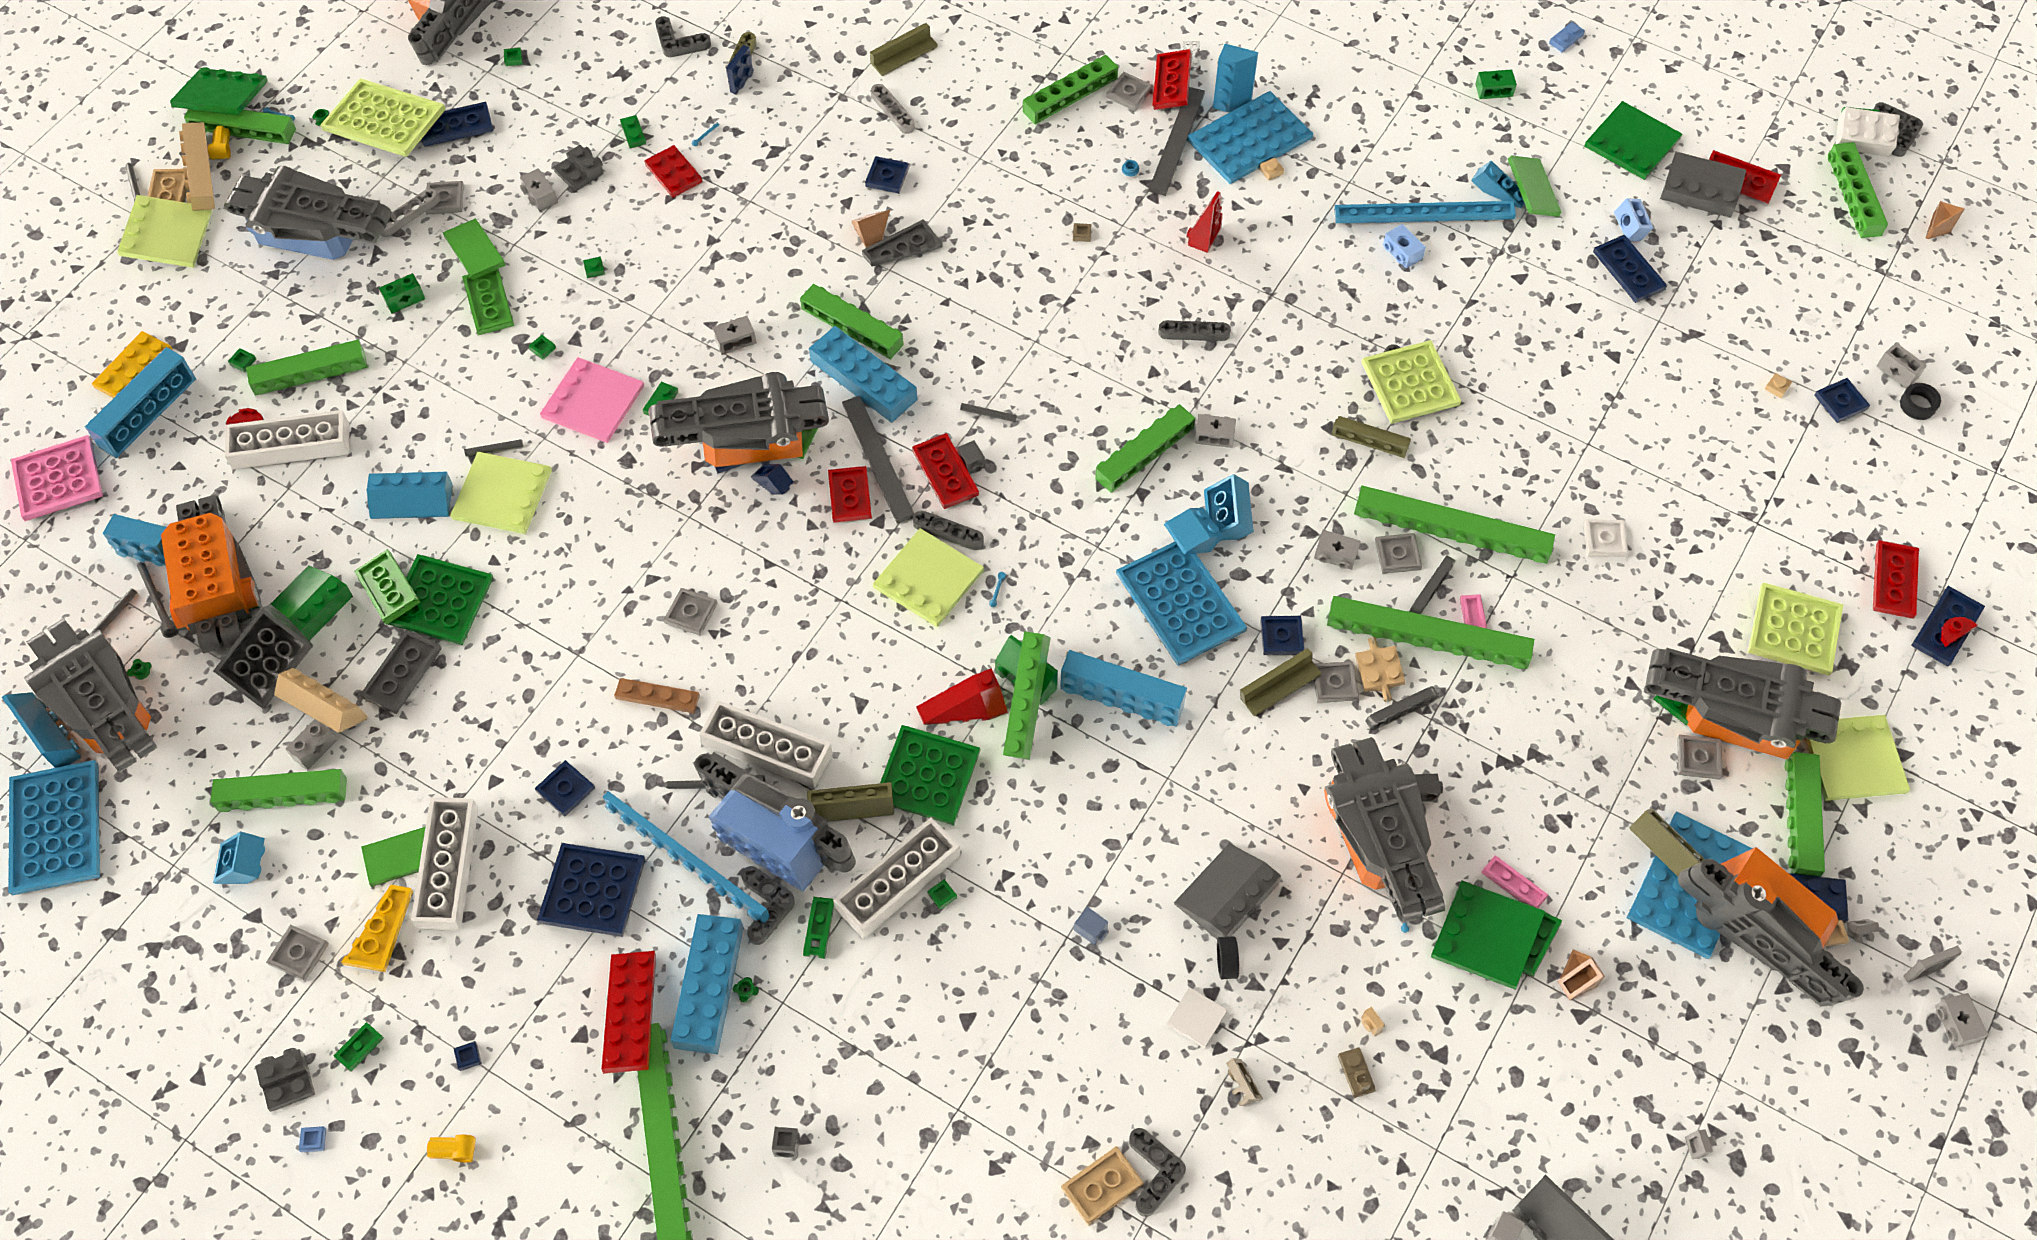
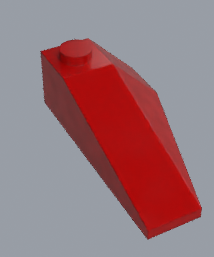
M1217 191L1193 228L1190 227L1186 235L1188 246L1208 253L1222 228L1221 192Z
M992 668L972 675L916 706L924 725L946 724L950 721L961 720L962 722H969V720L975 719L986 721L1008 713L1000 685Z

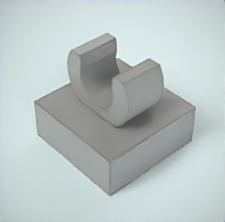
M1870 919L1847 922L1848 931L1855 933L1854 939L1856 942L1863 943L1862 937L1864 934H1866L1868 941L1873 942L1875 937L1872 932L1879 931V923Z
M1706 1129L1697 1130L1685 1136L1692 1160L1700 1159L1712 1153V1147L1718 1146L1715 1136L1708 1137Z

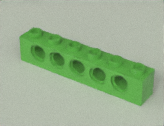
M1105 54L1051 85L1040 89L1031 96H1027L1023 99V113L1034 124H1037L1117 80L1118 66Z
M1855 143L1833 144L1828 153V161L1831 163L1833 174L1837 178L1839 189L1842 190L1844 201L1848 205L1856 230L1861 238L1882 236L1888 226V222Z

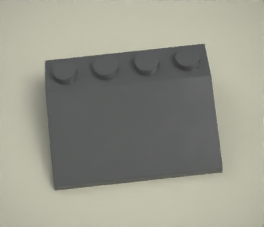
M1675 151L1660 199L1731 218L1740 196L1746 169Z
M270 604L261 608L213 672L259 707L265 709L275 696L278 674L291 668L296 669L314 645L284 614Z
M1229 843L1176 899L1174 904L1215 939L1218 937H1231L1279 885L1281 875L1266 862Z
M1546 1174L1512 1210L1533 1231V1235L1537 1240H1614Z

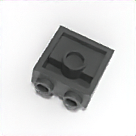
M578 145L567 152V159L553 167L554 172L575 192L604 174L601 159L598 156L594 158L591 150L587 146L583 147L582 145Z
M286 1049L283 1051L282 1056L277 1058L273 1056L265 1057L260 1060L261 1064L255 1066L259 1085L263 1089L267 1109L270 1112L315 1095L306 1056L300 1049Z

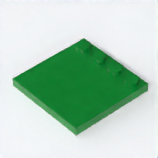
M202 67L170 100L171 107L239 115L268 82L267 76L259 75L258 73L249 74L241 71L232 72L225 69L215 70Z
M1621 101L1587 139L1584 147L1646 180L1678 143L1683 134L1628 103Z
M417 554L406 578L421 603L387 625L463 646L494 579L493 575Z
M901 725L880 783L891 782L894 808L926 818L931 817L933 820L954 826L981 748Z
M1461 880L1432 951L1431 958L1516 990L1545 911Z

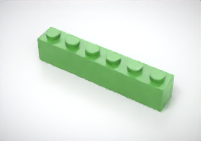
M188 109L184 116L186 123L204 122L205 132L213 133L216 126H223L229 129L230 136L289 144L296 130L292 118L289 116L252 110H243L239 115Z
M813 283L800 297L802 310L832 327H838L851 338L890 360L904 345L903 333L888 326L882 320L872 317L868 312H863L854 304L847 303L838 295L831 294L823 287Z
M357 339L246 367L249 386L256 396L368 368L365 351L360 340Z
M1180 404L1175 408H1170L1166 415L1156 419L1149 428L1143 429L1136 438L1127 441L1123 448L1119 451H1114L1106 461H1101L1096 466L1095 479L1112 493L1194 429L1196 418Z
M1024 631L1003 750L1004 756L1030 760L1051 637L1045 634Z
M1793 752L1789 759H1786L1784 766L1785 771L1788 773L1785 783V789L1788 790L1786 809L1789 810L1787 828L1790 829L1787 845L1791 849L1788 866L1793 874L1821 877L1825 872L1820 755Z
M341 769L213 779L210 803L220 812H230L235 809L247 811L259 807L271 809L274 806L293 807L295 804L315 805L319 802L337 803L338 801L345 800L347 777Z

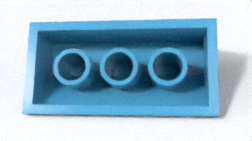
M1224 44L1218 58L1213 101L1214 109L1231 112L1252 100L1259 52Z
M448 472L370 473L366 489L370 519L449 517L453 484Z
M33 692L7 694L1 697L39 752L54 768L71 765L81 758L77 752L80 747L73 739L69 740L67 738L70 734L62 724L60 726L57 724L60 719L52 711L49 712L47 707Z

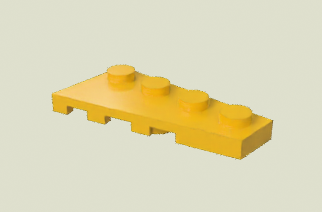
M390 884L376 906L374 915L371 919L367 920L364 925L365 929L359 938H356L353 942L349 954L345 955L341 961L343 965L386 972L413 894L412 888Z

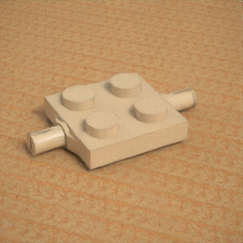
M1373 637V639L1369 638L1370 649L1355 653L1364 692L1382 691L1384 702H1387V700L1391 701L1390 689L1405 685V678L1396 646L1381 648L1377 645L1376 637Z

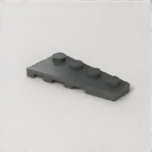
M922 219L863 249L862 255L873 267L942 248L943 243L925 220Z

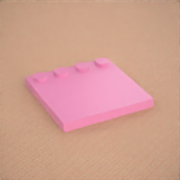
M577 357L540 412V416L553 423L608 443L644 388V382Z
M89 435L11 459L20 513L24 521L103 497L92 440Z

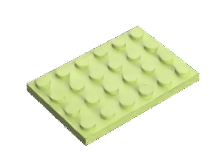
M360 78L320 126L323 131L407 157L446 108L442 103Z

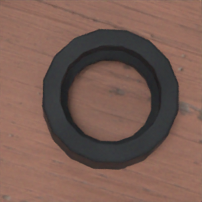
M1914 383L1907 387L1902 394L1900 407L1909 417L1916 420H1926L1936 413L1942 400L1937 389L1931 385ZM1919 395L1928 400L1931 407L1923 408L1913 403L1910 396Z
M1235 936L1217 938V964L1221 980L1238 979L1239 952Z

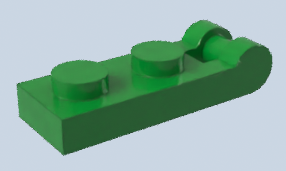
M813 896L803 948L804 957L814 955L821 959L826 958L835 907L834 899ZM813 941L820 942L819 947L812 946Z

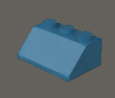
M1232 474L1204 489L1205 508L1209 517L1218 526L1219 531L1223 535L1221 540H1239L1254 532L1249 482Z

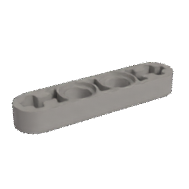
M883 84L873 85L871 87L872 99L902 133H912L915 129L913 117ZM891 101L892 104L885 105L884 102ZM895 112H901V113H902V114L899 115V116L893 115V113H895Z
M432 188L426 189L394 210L381 236L388 237L438 204L440 197L436 190ZM419 205L417 209L412 210L414 206ZM404 215L402 219L397 220L399 216Z

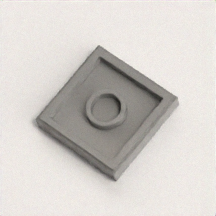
M1123 71L1106 92V98L1136 111L1153 90V85Z
M463 181L427 183L426 189L432 188L436 190L440 201L426 211V215L462 212Z
M1414 533L1375 537L1382 574L1422 569Z
M680 588L663 621L665 624L701 636L718 602L716 599Z
M1353 661L1314 663L1321 671V676L1314 680L1317 703L1358 701L1359 694Z
M1679 734L1677 737L1678 775L1721 780L1723 777L1721 739Z
M290 924L266 963L305 982L328 947L329 942Z
M1957 945L1922 959L1908 970L1903 977L1907 982H1912L1944 969L1960 956L1962 951Z

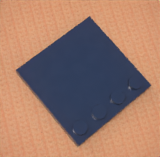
M561 842L537 918L538 924L623 937L646 860L645 856Z

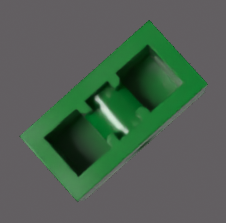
M1509 69L1478 72L1475 86L1480 100L1513 97L1517 83L1513 70Z
M413 273L379 287L384 302L391 314L425 300L420 284Z

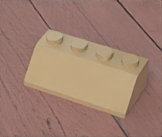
M291 668L278 674L274 695L334 731L340 733L367 720L368 716L356 704L333 692L332 689L318 683L315 679L304 675L299 670Z

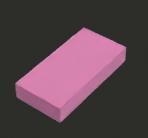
M1481 594L1461 595L1460 605L1464 624L1487 628Z

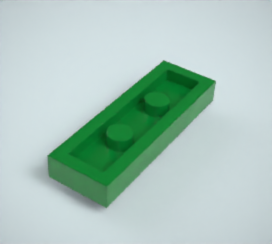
M1545 912L1524 967V973L1532 977L1535 976L1562 924L1561 919Z

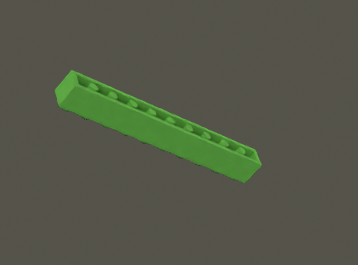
M1361 485L1354 515L1361 518H1369L1381 523L1397 525L1400 528H1408L1420 533L1436 535L1439 538H1448L1459 543H1467L1478 548H1487L1498 553H1506L1517 558H1526L1545 564L1548 563L1552 554L1556 535Z
M1334 595L1326 625L1338 630H1349L1356 634L1363 633L1376 638L1390 639L1397 643H1409L1415 647L1432 648L1434 651L1450 652L1457 656L1464 655L1475 660H1487L1498 665H1510L1516 669L1528 668L1532 660L1535 640L1529 637Z
M658 1022L653 1023L651 1028L649 1070L637 1071L657 1240H693L692 1231H688L687 1222L691 1221L689 1207H685L684 1199L688 1198L686 1184H682L681 1176L685 1175L683 1161H679L678 1153L682 1152L680 1138L676 1139L675 1132L679 1130L677 1116H673L672 1109L676 1108V1100L674 1094L670 1093V1086H673L672 1073H668L667 1064H671L670 1054L668 1050L665 1051L664 1043L668 1042L666 1029L662 1030Z

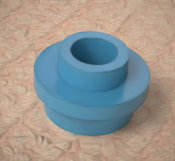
M1135 160L1125 161L1122 165V173L1129 177L1137 175L1139 173L1138 163Z

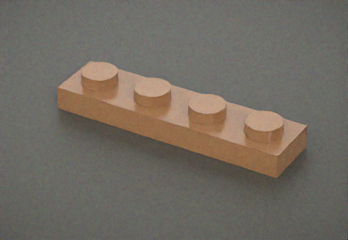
M620 678L614 697L617 700L695 714L700 694L696 691Z

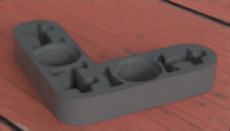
M661 16L655 20L661 48L666 57L700 52L711 47V38L706 33L675 39L668 17ZM665 35H670V36H671V37H669V38H667V39L662 38V37L665 36ZM686 43L691 44L689 47H683Z
M1884 102L1876 103L1873 109L1879 110V112L1882 111V113L1900 115L1901 121H1899L1898 129L1901 131L1897 136L1896 148L1892 154L1897 157L1904 156L1922 129V120ZM1903 135H1907L1911 139H1906L1903 137Z
M748 866L741 873L743 884L769 902L765 907L768 913L774 912L777 914V919L773 922L766 921L763 923L765 925L763 928L759 919L757 921L754 920L747 930L749 941L754 945H761L793 909L795 899L791 891L757 867ZM755 873V878L759 881V884L757 885V882L753 879L748 881L747 875ZM766 884L774 886V890L769 894L762 891L763 886ZM778 891L779 896H781L783 899H786L788 897L789 903L784 902L783 904H781V899L778 896H776L778 894ZM761 930L762 936H756L754 938L753 932H759Z
M1136 1128L1130 1133V1146L1159 1171L1138 1196L1135 1204L1137 1213L1143 1217H1148L1154 1214L1182 1180L1186 1172V1166L1179 1157L1147 1130ZM1135 1135L1138 1137L1143 1135V1141L1147 1145H1149V1142L1153 1143L1149 1146L1147 1152L1143 1151L1146 1148V1146L1143 1143H1135ZM1153 1149H1160L1164 1157L1161 1160H1154L1151 1157V1151ZM1172 1165L1173 1167H1175L1176 1165H1179L1180 1174L1174 1173L1171 1179L1169 1180L1167 1176L1171 1172L1170 1166ZM1158 1181L1164 1182L1167 1185L1166 1192H1156L1154 1184ZM1152 1194L1155 1198L1150 1203L1151 1209H1141V1201L1146 1202Z

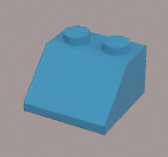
M1203 507L1189 508L1164 524L1184 555L1209 553L1223 538L1218 526L1213 523L1208 512Z
M240 831L220 844L213 883L248 884L257 879L262 869L260 862L265 852V838Z

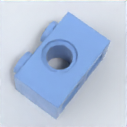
M1626 198L1614 211L1623 234L1630 241H1641L1653 229L1641 199Z
M1403 224L1385 234L1384 248L1405 268L1423 259L1426 247Z

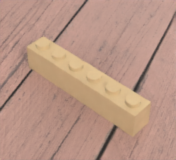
M204 122L182 123V131H179L180 142L184 141V143H180L181 153L185 154L182 155L183 166H187L183 167L184 178H188V180H185L186 191H190L186 192L187 203H191L192 210L215 209Z

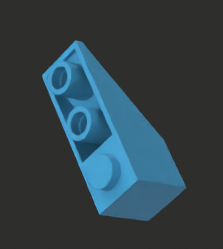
M1492 160L1480 167L1471 180L1482 192L1502 201H1514L1515 207L1522 208L1525 203L1518 185Z

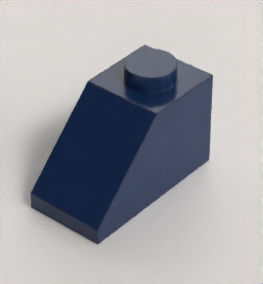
M763 464L750 476L752 480L771 494L783 495L790 490L789 486L794 483L781 464Z

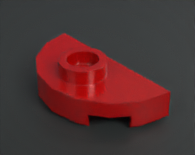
M243 408L239 409V412L235 413L232 417L230 415L225 424L264 420V418L256 409Z
M1965 617L1951 618L1941 627V641L1947 647L1974 630L1978 624Z

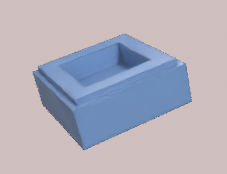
M324 1126L301 1128L299 1151L301 1153L324 1151L326 1128Z

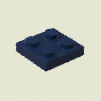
M745 45L741 47L726 67L730 93L735 95L744 87L745 82L748 78L752 77L754 72L750 47Z
M875 156L865 181V187L900 194L909 170V163Z
M1848 377L1817 390L1814 394L1836 423L1862 413L1871 406Z
M1301 615L1261 616L1263 655H1297L1304 650Z
M564 760L534 789L565 817L595 789V786L568 761Z

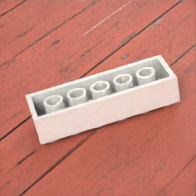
M343 410L226 425L225 458L232 470L349 454V421Z
M717 700L699 733L701 743L705 747L814 789L833 755L831 743L720 700Z
M430 797L411 922L417 929L461 930L479 808L473 798Z
M930 817L833 900L835 910L865 939L960 857V846Z

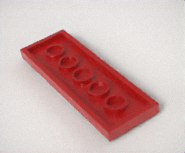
M655 951L611 954L601 1065L603 1074L649 1070L656 969Z

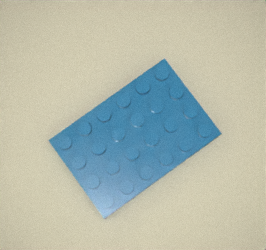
M1268 91L1189 134L1187 141L1229 184H1232L1257 170L1261 163L1278 158L1312 139L1313 132L1271 91Z
M1176 542L1170 543L1116 570L1117 576L1177 666L1247 631V626L1198 555H1184Z
M91 760L9 777L8 893L13 896L99 878L98 762Z
M1677 811L1669 824L1704 859H1713L1719 864L1753 849ZM1655 855L1626 918L1706 959L1711 957L1720 937V933L1716 930L1707 929L1699 922L1696 915L1697 907L1694 906L1697 900L1679 885L1678 876Z

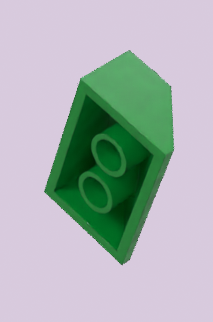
M1010 635L995 659V671L1001 678L1008 679L1012 686L1015 687L1022 642L1013 635ZM1048 662L1046 663L1040 705L1057 690L1058 670Z

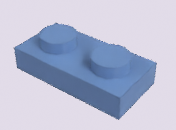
M1571 22L1550 38L1549 44L1560 52H1564L1584 36L1585 30Z

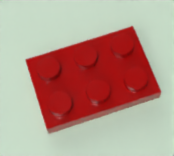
M675 145L644 160L645 166L672 198L703 182L700 174Z
M858 466L828 470L833 523L872 519L867 467Z

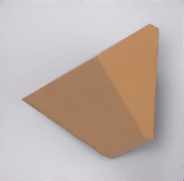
M1940 201L1933 212L1925 238L1932 239L1951 233L1965 209Z
M890 210L868 214L852 220V224L865 248L883 239Z
M1573 949L1560 980L1557 982L1568 999L1572 1000L1598 987L1605 975L1593 957Z

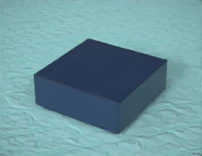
M476 1041L453 1048L459 1071L482 1064Z

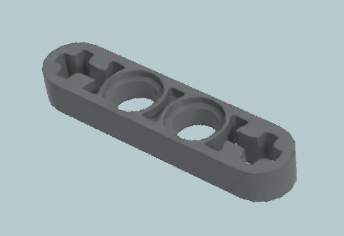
M1165 320L1159 324L1158 334L1163 339L1226 341L1230 338L1231 327L1224 322ZM1182 328H1188L1190 332L1183 333L1180 330ZM1204 328L1207 329L1209 332L1207 334H1202L1199 332V330Z
M922 510L915 512L913 515V526L917 530L921 528L933 536L971 550H979L984 545V536L978 530ZM922 518L925 519V521H922L921 523L918 522V520H921ZM936 524H943L945 528L936 530L934 526ZM960 530L963 534L960 537H954L952 532Z
M1448 555L1445 556L1411 606L1409 612L1421 614L1453 568L1456 562L1455 559Z
M1434 686L1427 687L1374 712L1366 718L1365 722L1370 730H1376L1433 703L1438 699L1439 694Z

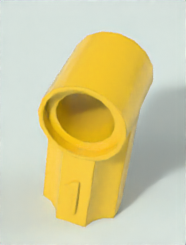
M216 126V129L213 130L212 143L208 144V155L211 160L230 159L229 129L223 126Z
M466 1134L456 1135L455 1138L430 1137L427 1143V1157L429 1159H452L462 1163L472 1162L476 1137Z

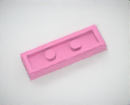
M1496 855L1481 872L1518 901L1539 908L1548 897L1546 892Z

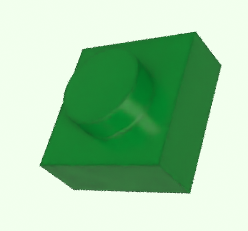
M521 47L504 49L505 66L523 65Z
M601 256L583 260L587 278L605 275Z
M542 334L528 346L529 350L542 360L556 349L555 344Z
M239 348L228 360L230 366L246 372V367L251 366L257 359L254 354Z
M945 879L927 891L928 896L939 910L957 899V894Z

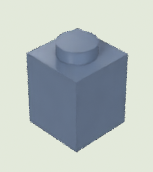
M1086 907L1074 923V931L1093 945H1096L1099 940L1102 942L1109 933V930H1107L1108 921L1089 907Z

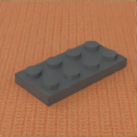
M405 630L361 692V698L397 714L442 650L441 646Z

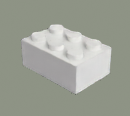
M1845 107L1838 119L1835 144L1854 142L1858 152L1889 157L1896 148L1900 115Z

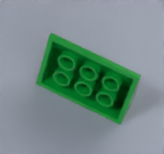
M308 565L270 604L284 614L310 641L353 595L344 582L332 574Z

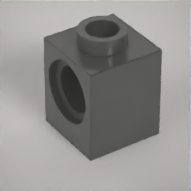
M975 440L957 447V452L969 474L978 473L985 468V456Z
M1438 773L1414 774L1422 802L1437 801L1440 794L1443 793V783L1439 781Z
M775 1126L771 1149L774 1157L797 1158L800 1141L798 1128Z

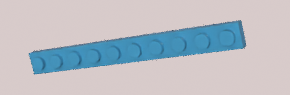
M1514 201L1348 204L1334 206L1336 223L1515 219L1516 217Z
M607 791L603 796L606 803L605 808L610 813L620 815V819L626 825L630 826L632 824L642 837L648 836L652 839L653 845L658 849L664 848L670 858L674 861L680 860L686 870L699 874L698 877L702 882L707 885L711 883L715 886L714 889L718 894L723 897L727 895L731 898L730 901L734 906L739 909L743 907L747 910L748 916L753 920L757 921L759 919L765 923L770 918L764 906L611 792Z

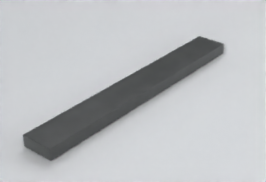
M1189 87L1188 105L1180 107L1151 181L1149 192L1166 196L1186 145L1188 135L1191 132L1203 101L1205 90Z
M860 395L842 401L843 408L896 523L912 519L914 511Z

